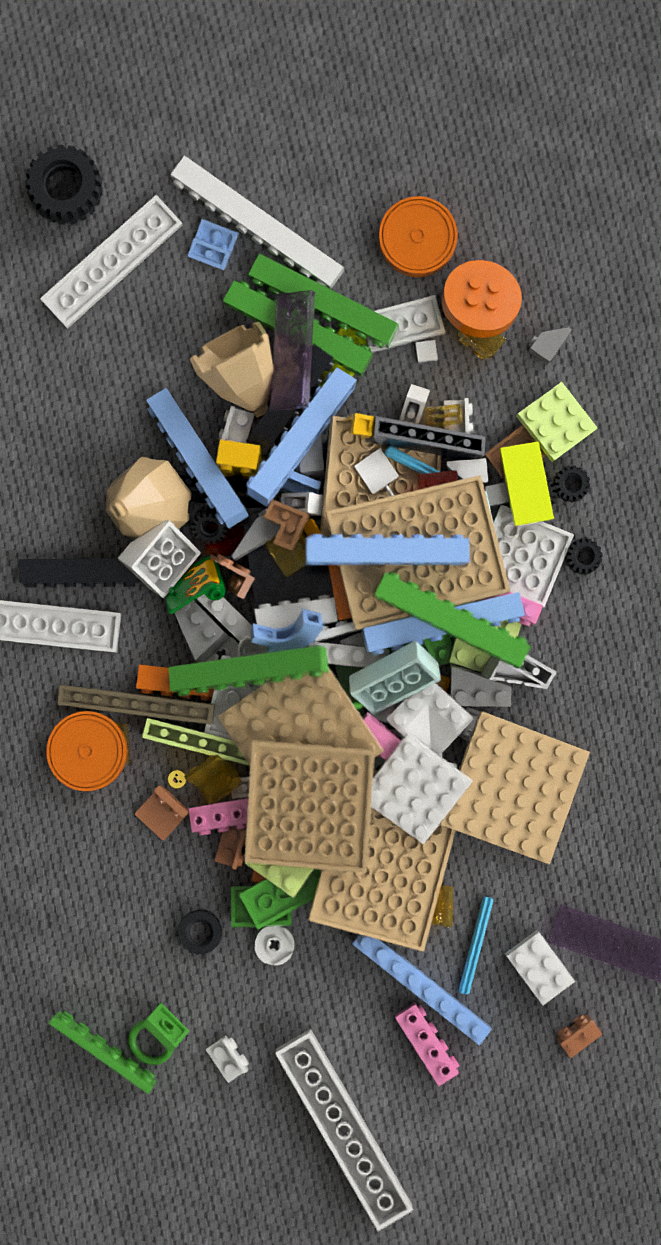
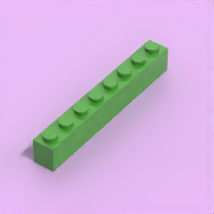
M261 254L258 255L248 274L252 279L251 282L256 286L262 287L264 285L269 288L268 291L276 296H279V294L284 295L288 302L295 305L299 303L303 305V309L310 313L315 311L321 314L320 317L328 322L333 320L338 323V327L346 331L348 329L355 331V335L365 340L367 337L373 340L372 344L379 348H383V346L389 348L399 329L397 322Z
M235 280L233 281L223 300L227 307L256 322H260L261 325L309 350L313 344H317L334 357L332 360L334 363L360 377L363 376L373 358L369 347L364 344L359 346L353 343L354 340L346 335L341 337L336 334L337 331L329 326L325 328L320 326L319 321L312 317L307 319L301 316L302 313L295 308L290 310L284 307L285 304L280 300L274 299L273 301L267 298L268 295L261 290L256 292L250 289L251 286L243 281L239 283Z
M393 572L382 575L373 597L516 669L521 668L531 647L526 644V639L520 636L514 638L508 635V630L499 626L495 628L490 625V621L480 617V619L473 617V613L469 610L455 608V604L449 600L444 599L441 601L437 599V595L431 591L426 590L423 592L419 590V586L411 581L407 583L401 581L400 576Z
M313 646L169 667L170 691L178 693V696L190 695L191 691L207 693L208 689L215 688V691L227 690L228 686L244 688L246 687L245 684L249 683L258 686L264 685V681L281 683L284 682L283 679L285 678L301 680L303 676L310 675V678L322 677V673H329L327 648Z

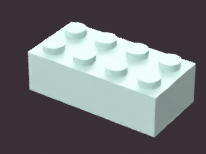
M417 641L349 676L351 694L373 715L441 680L438 662Z

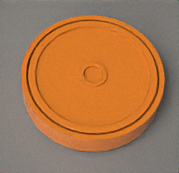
M422 196L405 198L395 203L382 219L379 229L381 253L389 266L403 275L426 277L437 273L448 264L456 248L457 226L449 210L434 199Z
M474 260L459 265L450 273L442 291L441 302L445 316L455 328L470 336L487 338L503 333L514 323L521 307L522 295L517 280L507 269L494 262Z
M91 711L77 712L62 719L52 730L46 750L47 761L55 777L67 787L79 791L98 790L114 782L122 773L128 757L127 740L120 726L110 717Z

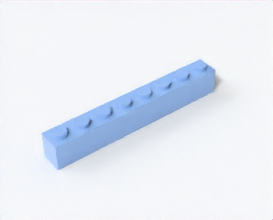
M336 368L333 373H328L323 387L319 386L313 395L314 399L305 404L302 415L295 417L291 424L293 427L289 432L286 430L280 439L281 443L278 447L275 445L269 453V459L267 461L264 460L258 468L259 472L257 475L251 476L246 486H248L247 494L268 507L271 500L276 496L328 426L330 418L336 415L356 386L357 380L339 368Z
M165 388L147 399L146 401L150 406L147 408L152 418L157 417L159 420L156 424L160 431L168 434L169 437L166 440L171 448H177L178 452L176 455L180 462H186L188 465L185 469L191 479L193 477L197 479L198 482L195 485L200 493H206L207 498L205 500L211 509L215 507L218 513L215 516L220 524L225 523L229 529L247 518L248 513L168 389Z
M313 534L305 540V565H467L470 563L469 538H463V535H451V538H443V535H431V538H423V535H411V538H403V535H391V538H383V535L377 534L371 535V538H363V535L355 534L351 535V538H343V535L334 534L330 535V538H322L320 534Z
M519 592L455 607L459 610H462V608L469 610L473 613L472 616L477 619L481 617L490 621V625L493 627L500 626V621L508 620L509 624L520 621L519 617L525 616ZM415 617L361 629L366 653L372 652V655L384 653V649L389 647L392 648V651L404 647L403 644L414 641L423 644V640L428 638L431 639V642L443 639L442 635L447 634Z
M358 934L352 941L355 947L478 1045L482 1043L492 1030L490 1025L383 940Z

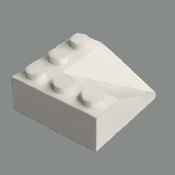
M167 519L131 542L118 559L150 590L164 598L169 593V588L178 582L201 552Z
M434 683L406 698L386 720L402 736L409 733L440 756L472 722L473 718L443 689Z

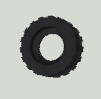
M197 909L191 911L184 916L179 924L177 932L179 942L191 954L204 955L213 951L222 937L220 920L208 910ZM197 922L207 924L210 929L208 939L203 942L195 941L190 934L191 927Z

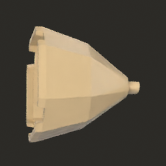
M255 322L252 324L253 328L246 329L244 325H241L204 344L201 347L202 354L199 357L193 355L190 361L197 375L221 398L244 409L253 411L256 417H260L269 408L267 403L269 401L274 369L268 335L260 322Z
M140 457L119 475L107 489L105 511L123 535L136 540L167 519L177 529L187 523L190 517L188 503L191 500V491L169 461Z

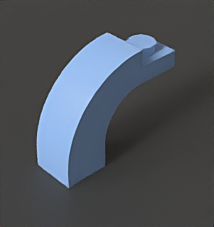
M302 609L297 620L285 628H270L252 624L250 628L251 641L258 645L267 646L268 653L305 648L318 637L323 628L321 613Z

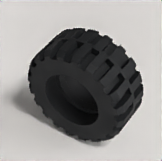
M63 144L57 145L56 149H53L51 146L46 148V153L39 152L37 154L38 159H32L30 163L31 169H27L26 172L28 179L25 180L28 197L35 209L43 218L47 217L48 221L52 223L58 221L60 225H66L68 221L71 225L76 224V220L79 218L82 221L87 219L86 214L90 213L92 215L95 212L94 206H99L101 202L100 195H103L102 178L93 159L87 156L82 149L77 151L75 146L71 145L68 148H65ZM61 170H73L82 178V186L79 192L67 200L51 198L46 189L52 175Z

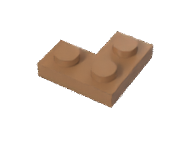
M272 499L264 519L281 526L273 543L276 546L293 552L309 515Z

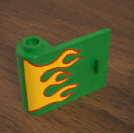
M210 557L201 559L190 566L178 582L169 588V593L165 598L170 614L175 613L203 594L213 601L224 597L225 587L218 562Z

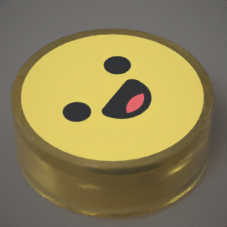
M180 769L172 770L168 774L167 782L171 788L181 789L187 783V775Z

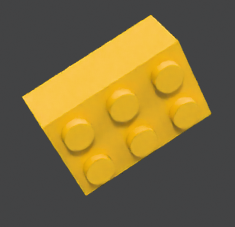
M220 439L216 464L225 477L241 476L243 479H250L251 476H256L262 461L260 446Z

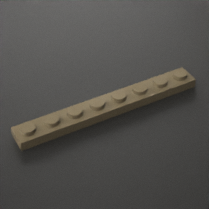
M59 685L58 705L213 724L215 704Z

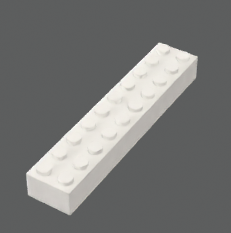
M311 1028L278 1047L275 1054L376 1229L379 1231L413 1211L410 1199Z

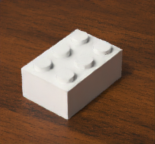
M537 930L505 953L542 1005L575 982Z

